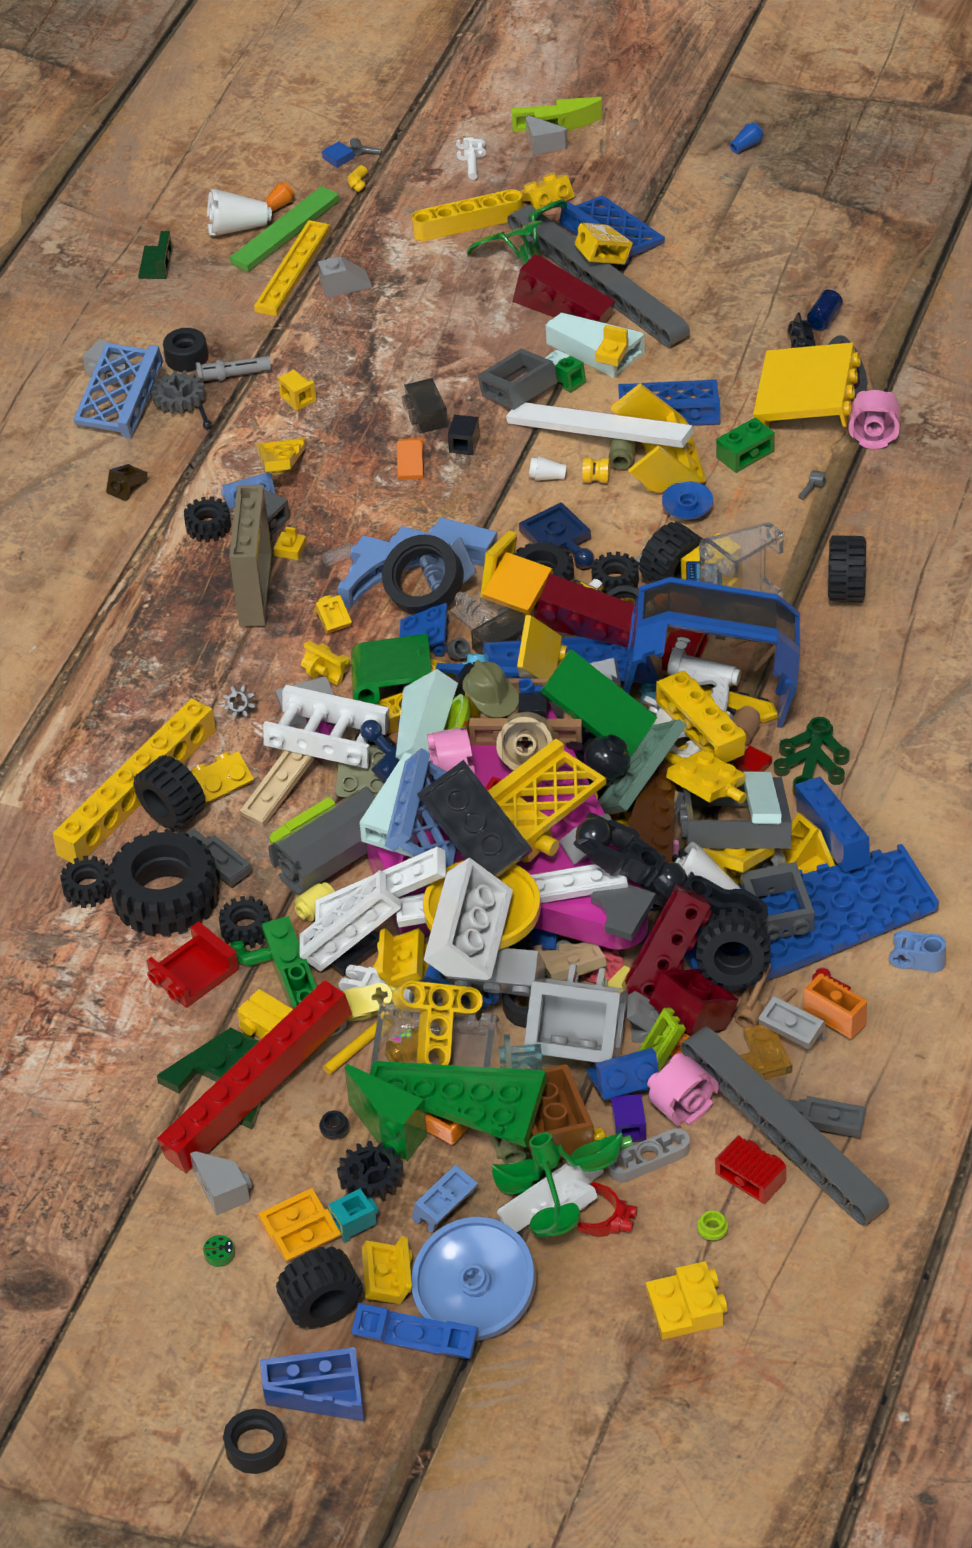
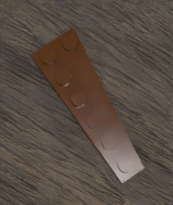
M662 760L636 797L627 826L635 829L640 834V839L655 848L661 856H666L664 862H672L676 783L666 778L667 770L673 764Z

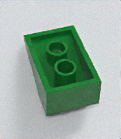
M347 1064L344 1069L349 1105L378 1144L383 1142L385 1150L393 1147L395 1155L400 1154L401 1159L408 1161L427 1137L423 1099Z

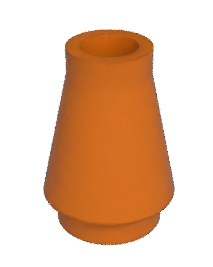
M282 182L275 185L263 202H266L267 207H271L272 212L291 203L295 193L287 183Z

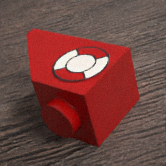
M685 629L671 632L665 643L664 654L662 657H659L662 659V670H668V663L673 649L686 651V655L701 658L709 641V633Z

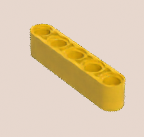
M510 189L417 210L412 214L413 237L418 241H428L507 223L508 215L523 207L522 193L518 190Z

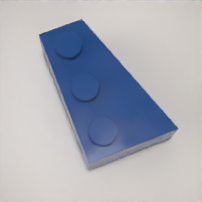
M355 1347L260 1360L262 1388L266 1405L365 1422Z

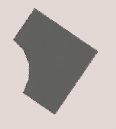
M628 884L626 888L595 891L590 898L591 903L601 908L606 915L605 932L632 941L655 903L656 893Z

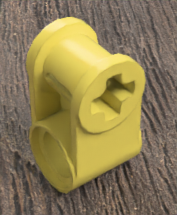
M377 983L344 990L343 992L346 995L352 1012L347 1021L366 1020L376 1015L397 1010L398 1008L394 1005L392 999L393 991L396 988L384 983Z

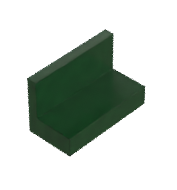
M170 231L160 232L158 246H144L138 273L139 279H167L173 251Z

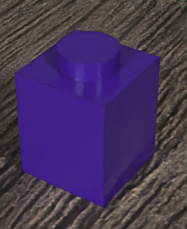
M641 1094L611 1097L615 1134L622 1133L623 1137L630 1135L632 1142L646 1140V1121Z

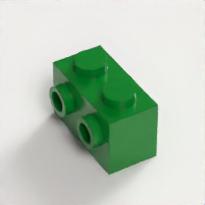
M753 418L716 439V458L733 472L737 473L774 452L775 432L757 418Z

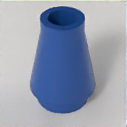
M754 122L746 124L734 140L729 143L731 150L738 154L760 143L764 136L763 131Z

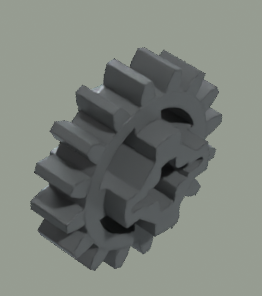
M174 371L171 376L165 373L164 379L157 378V384H152L153 390L151 393L155 406H161V411L163 412L170 409V414H173L175 410L179 411L180 414H183L185 409L192 411L193 405L199 407L200 401L205 399L204 383H202L201 377L196 378L195 373L187 375L186 371H183L182 374Z

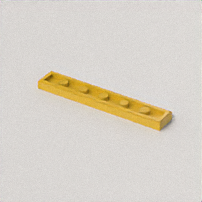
M307 221L255 303L254 310L256 313L277 317L328 236L330 224Z

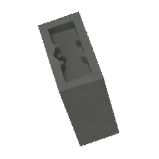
M522 348L477 375L483 397L513 410L557 383L556 368L553 361ZM527 372L525 375H523L522 377L518 378V379L515 380L514 382H510V381H512L513 379H515V378H517L518 376H520L521 374Z
M796 862L740 873V888L751 892L757 897L794 890L801 907L800 910L769 915L761 923H765L767 926L770 940L792 935H802L814 931L815 912Z

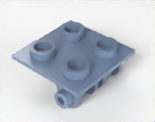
M459 537L450 547L462 563L464 584L477 571L462 538ZM431 554L421 555L419 560L420 566L423 567L422 570L431 591H434L442 582L445 574L444 560L439 556L434 557Z

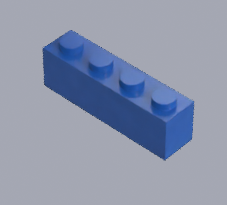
M821 776L795 784L797 812L803 814L821 830L831 856L842 870L847 872L869 865V836Z

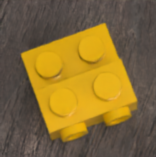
M706 1261L675 1268L676 1275L645 1282L646 1292L662 1340L723 1326V1313L727 1312L725 1296L723 1293L717 1295L715 1287H719L717 1273L714 1268L708 1269Z

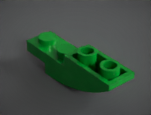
M286 916L262 923V931L283 992L290 1007L294 1009L316 988V984L307 959L300 958V945L290 917Z

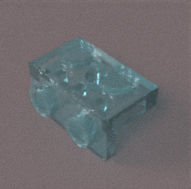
M504 1034V1045L499 1046L500 1064L506 1063V1065H500V1068L543 1069L541 1044L511 1046L510 1034Z

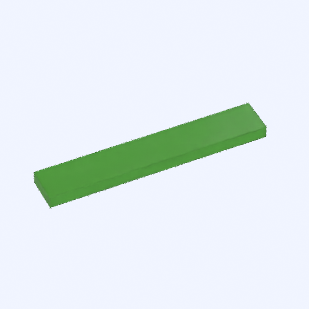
M321 186L230 256V263L249 272L298 234L308 220L314 221L339 202V194Z

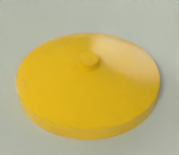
M463 861L458 862V863H455V864H453V865L447 867V868H446V874H447L448 871H450L451 869H453L454 867H456L457 865H459V864L462 863ZM516 864L497 877L513 889L498 950L509 947L527 936L536 925L540 916L541 900L539 888L533 877ZM445 877L430 883L424 893V918L430 931L432 930Z

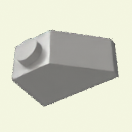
M340 256L318 261L320 285L326 298L372 288L366 270Z
M197 1151L190 1153L193 1172L216 1215L250 1202L248 1189L252 1188L250 1178L246 1171H240L235 1161Z

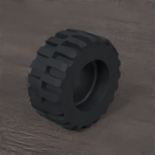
M167 829L157 833V830L150 831L149 835L142 836L141 834L134 837L133 842L125 843L121 847V852L118 851L115 854L108 869V881L113 907L116 915L120 916V920L127 926L131 925V929L140 933L145 931L150 936H155L156 934L171 936V933L174 932L181 934L198 921L201 922L202 918L206 919L212 912L211 909L216 906L219 884L215 860L208 846L202 844V841L195 836L190 838L186 832L179 831V833H174L173 830ZM172 876L183 879L180 883L165 889L144 887L150 881L160 877Z

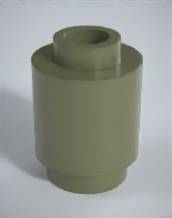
M612 438L609 459L615 469L624 470L633 463L636 441Z

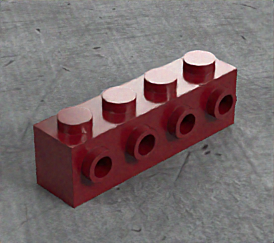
M676 883L622 983V988L629 989L628 995L636 991L650 1000L661 973L681 971L684 963L681 959L686 950H692L698 936L696 932L699 926H704L711 915L710 904L707 898Z

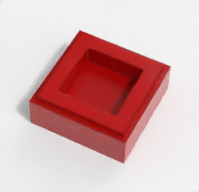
M749 745L744 755L734 761V767L741 772H764L772 764V756Z

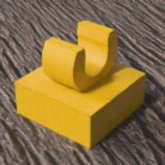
M286 527V532H281L273 548L274 556L299 560L307 544L306 536L298 535L296 528Z

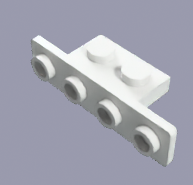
M566 1163L554 1171L552 1177L560 1206L575 1203L580 1211L585 1209L590 1202L598 1198L595 1188L589 1185V1183L602 1175L604 1170L583 1172L579 1165L573 1167ZM547 1177L498 1209L497 1214L500 1221L518 1232L530 1224V1220L537 1212L545 1208L554 1207Z

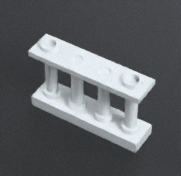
M285 685L282 691L284 714L278 724L264 722L263 736L265 746L368 769V741L363 739L361 734H359L356 741L341 737L346 727L360 729L366 720H376L382 727V734L385 735L389 729V707ZM295 715L310 718L304 730L290 727ZM321 721L336 724L330 735L315 732Z

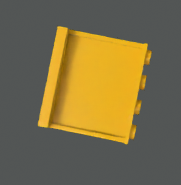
M853 343L766 350L753 417L769 428L770 421L840 415L842 426L846 427L848 416L851 414V400L855 399L854 383L858 382L857 367L861 365L860 353L855 352Z

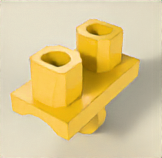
M311 641L305 642V655L301 661V666L306 668V674L311 678L326 676L328 681L336 686L342 684L343 674L349 671L350 658L343 654L340 656L333 654L330 647L323 643L317 645Z

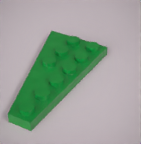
M374 1061L369 1073L423 1099L425 1112L526 1148L547 1082L545 1070Z

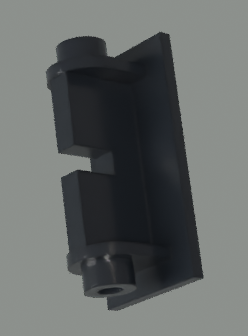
M798 312L787 328L791 348L816 346V342L813 340L812 324L807 320H802L801 314Z

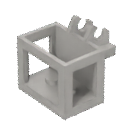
M570 964L567 981L543 977L533 980L523 1052L591 1062H602L620 1057L629 989L607 986V978H605L606 968L601 967L599 968L596 985L578 982L579 974H576L577 964Z

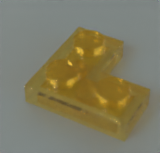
M762 1025L744 1029V1039L751 1052L739 1056L761 1077L768 1080L792 1073L793 1065L776 1032Z

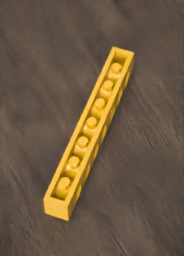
M191 698L52 833L57 856L74 864L75 858L78 857L79 861H81L83 856H89L141 805L133 786L134 777L162 755L171 756L183 764L216 731L213 709Z

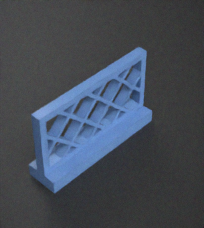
M106 343L75 414L74 423L121 432L122 437L132 439L152 391V384L155 383L164 362L159 346L149 345L147 350ZM110 352L121 354V357L111 362L108 360ZM136 356L143 357L142 362L134 366L129 361ZM126 362L129 368L116 373L114 367ZM111 370L113 376L101 381L100 375ZM134 374V381L124 385L121 379ZM118 381L121 387L109 393L106 387ZM102 389L106 395L93 401L92 394ZM125 393L127 395L126 400L116 405L113 398ZM110 401L113 407L100 412L97 406ZM93 408L97 412V415L91 418L83 417L85 412ZM116 412L119 415L116 423L105 420L106 417Z
M421 748L404 763L384 846L392 851L401 847L414 856L439 847L445 850L447 868L453 865L456 846L450 838L448 841H444L439 831L441 826L435 823L431 813L417 795V793L431 784L426 775L427 772L433 775L436 780L445 774L446 771L429 761L430 753ZM417 814H422L427 826L421 827L416 817ZM425 832H431L436 844H430ZM412 835H417L422 847L410 842Z

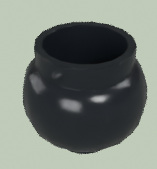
M612 734L597 736L585 747L582 763L606 778V785L604 786H609L614 780L622 777L629 768L630 754L627 750V744L621 738Z

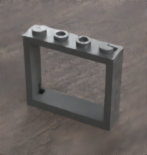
M772 777L782 814L781 823L754 824L752 820H694L692 806H748L747 797L742 804L726 796L717 798L709 803L682 786L677 788L679 793L676 803L678 804L681 838H686L687 846L691 842H695L701 848H791L792 821L782 777ZM744 784L737 787V789L745 792Z

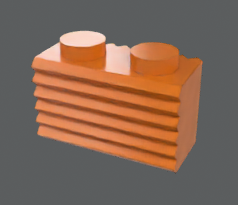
M823 973L819 974L804 989L803 1011L823 1020L826 1025L848 1038L853 1039L866 1025L867 999H862V996H857V993H853L847 987L843 988V985H838V982H833V979H829L828 976L824 977Z

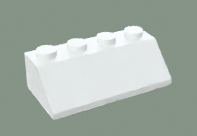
M471 858L448 871L423 960L445 976L481 980L490 979L513 889Z

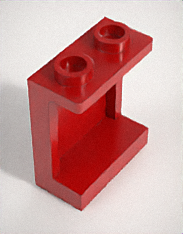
M199 921L190 927L191 940L160 962L156 961L153 957L146 960L149 980L155 986H161L174 1002L178 1001L186 1008L239 970L236 951Z

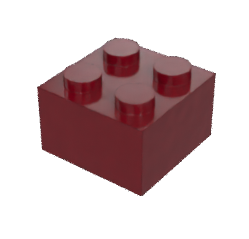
M689 969L661 973L649 1004L658 1010L659 1015L664 1008H672L675 1012L673 1016H678L680 1019L678 1024H683L686 1028L684 1033L693 1035L705 1026L713 1031L725 1030L739 999L725 988H722L721 985L717 984L716 986L712 984L711 978L706 979L702 975L701 970Z

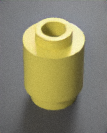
M326 882L315 884L295 899L294 909L296 914L301 919L312 922L315 920V901L335 892V890Z

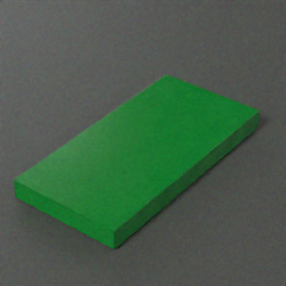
M572 649L566 653L540 690L543 695L571 717L582 719V725L595 736H608L612 734L621 738L627 744L630 757L658 718Z

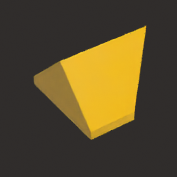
M798 813L792 821L791 848H779L785 855V864L796 862L798 869L802 870L803 874L816 871L817 865L827 863L829 867L836 866L821 830L803 814Z

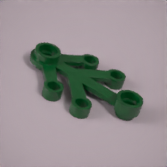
M825 717L812 718L806 726L805 732L790 739H783L779 743V753L786 758H779L774 761V773L777 776H787L790 773L791 767L805 761L802 775L793 780V794L795 796V784L812 779L817 762L828 773V781L831 784L840 785L845 780L844 769L837 765H846L850 761V751L846 747H842L832 736L833 726ZM811 741L809 747L796 752V747ZM822 742L833 752V761L821 749Z

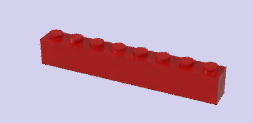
M322 981L157 1138L165 1158L184 1173H187L193 1167L190 1153L197 1151L207 1154L352 1015L345 993L328 981Z

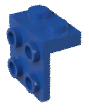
M653 1048L595 1063L596 1066L587 1069L589 1079L604 1100L634 1091L650 1089L647 1086L649 1078L654 1073L659 1072L656 1052Z

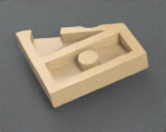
M592 943L559 944V950L543 951L542 945L533 946V951H538L545 962V973L550 979L567 981L570 964H577L576 974L579 975L591 973L600 967L607 966L605 955L598 945Z

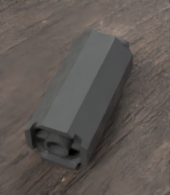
M366 786L354 792L268 846L270 861L275 868L279 865L282 873L278 876L295 894L304 893L315 884L322 882L367 853V845L361 841L359 822L375 799L369 787Z

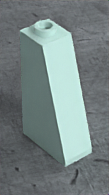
M560 313L546 324V344L613 378L645 353V335L641 332L627 329L628 350L619 366L595 362V352L603 340V328L605 325L610 324L565 313Z
M438 669L404 687L396 758L399 760L405 752L413 755L421 748L428 752L427 734L444 730L458 683Z
M406 752L403 754L360 820L362 842L390 850L384 845L404 763L412 754ZM427 772L426 775L430 783H432V775ZM419 813L416 817L422 827L423 816ZM412 835L410 842L418 845L419 839L417 835ZM401 847L393 851L412 858L414 857V855Z

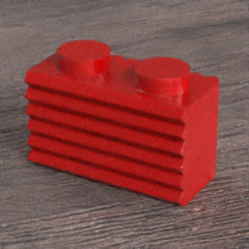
M738 1135L715 1158V1174L761 1203L766 1204L767 1200H770L771 1196L785 1184L786 1165L778 1156L767 1154L754 1141L742 1139Z

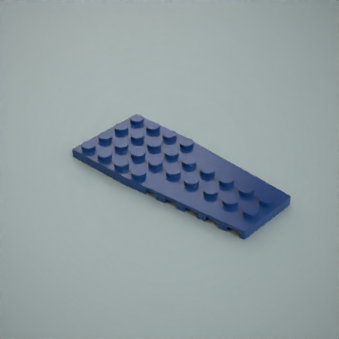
M898 844L897 850L886 853H882L880 849L871 851L869 865L844 872L839 865L829 867L827 863L817 865L816 871L803 874L802 870H799L815 912L814 931L802 935H792L770 940L769 963H771V967L765 980L786 974L938 911L939 900L902 844ZM794 890L759 897L768 907V916L801 909ZM701 925L699 926L696 935H698V931H701ZM697 941L692 950H686L683 956L690 969H699L696 958ZM723 945L718 948L721 952L732 956L741 955L749 950L745 945L738 950H732ZM753 979V984H756L757 980ZM746 984L741 985V988L747 987ZM729 986V989L726 990L732 992L738 989H735V986Z

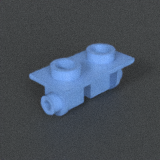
M269 472L222 485L223 489H221L222 497L226 500L229 509L235 508L237 485H264L265 490L276 494L272 476Z

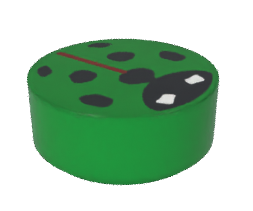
M216 1235L209 1238L203 1246L206 1262L215 1267L229 1264L235 1256L232 1240L224 1235Z

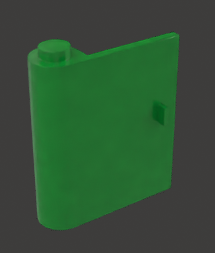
M428 633L362 642L355 645L351 650L353 700L376 705L380 699L379 687L412 683L432 672Z

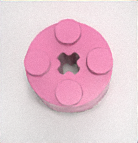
M881 390L859 392L851 404L849 433L852 438L854 437L858 440L859 444L865 448H884L899 435L900 404L892 392Z
M466 727L427 734L431 763L447 772L464 760L475 774Z
M682 1053L674 1055L669 1064L660 1072L654 1073L647 1082V1086L650 1088V1101L677 1126H681L680 1123L684 1121L689 1125L701 1118L713 1104V1101L710 1100L713 1091L717 1094L719 1089L715 1078L693 1058L684 1056Z

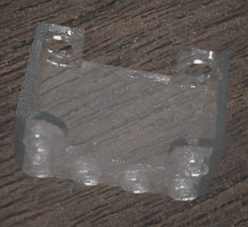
M770 522L702 539L699 544L700 582L769 593L770 590L773 594H778L783 598V591L765 577V547L769 546L779 555L783 553L784 532ZM733 612L728 616L724 615L723 620L752 625L764 621L765 618ZM708 613L707 617L715 619V614Z

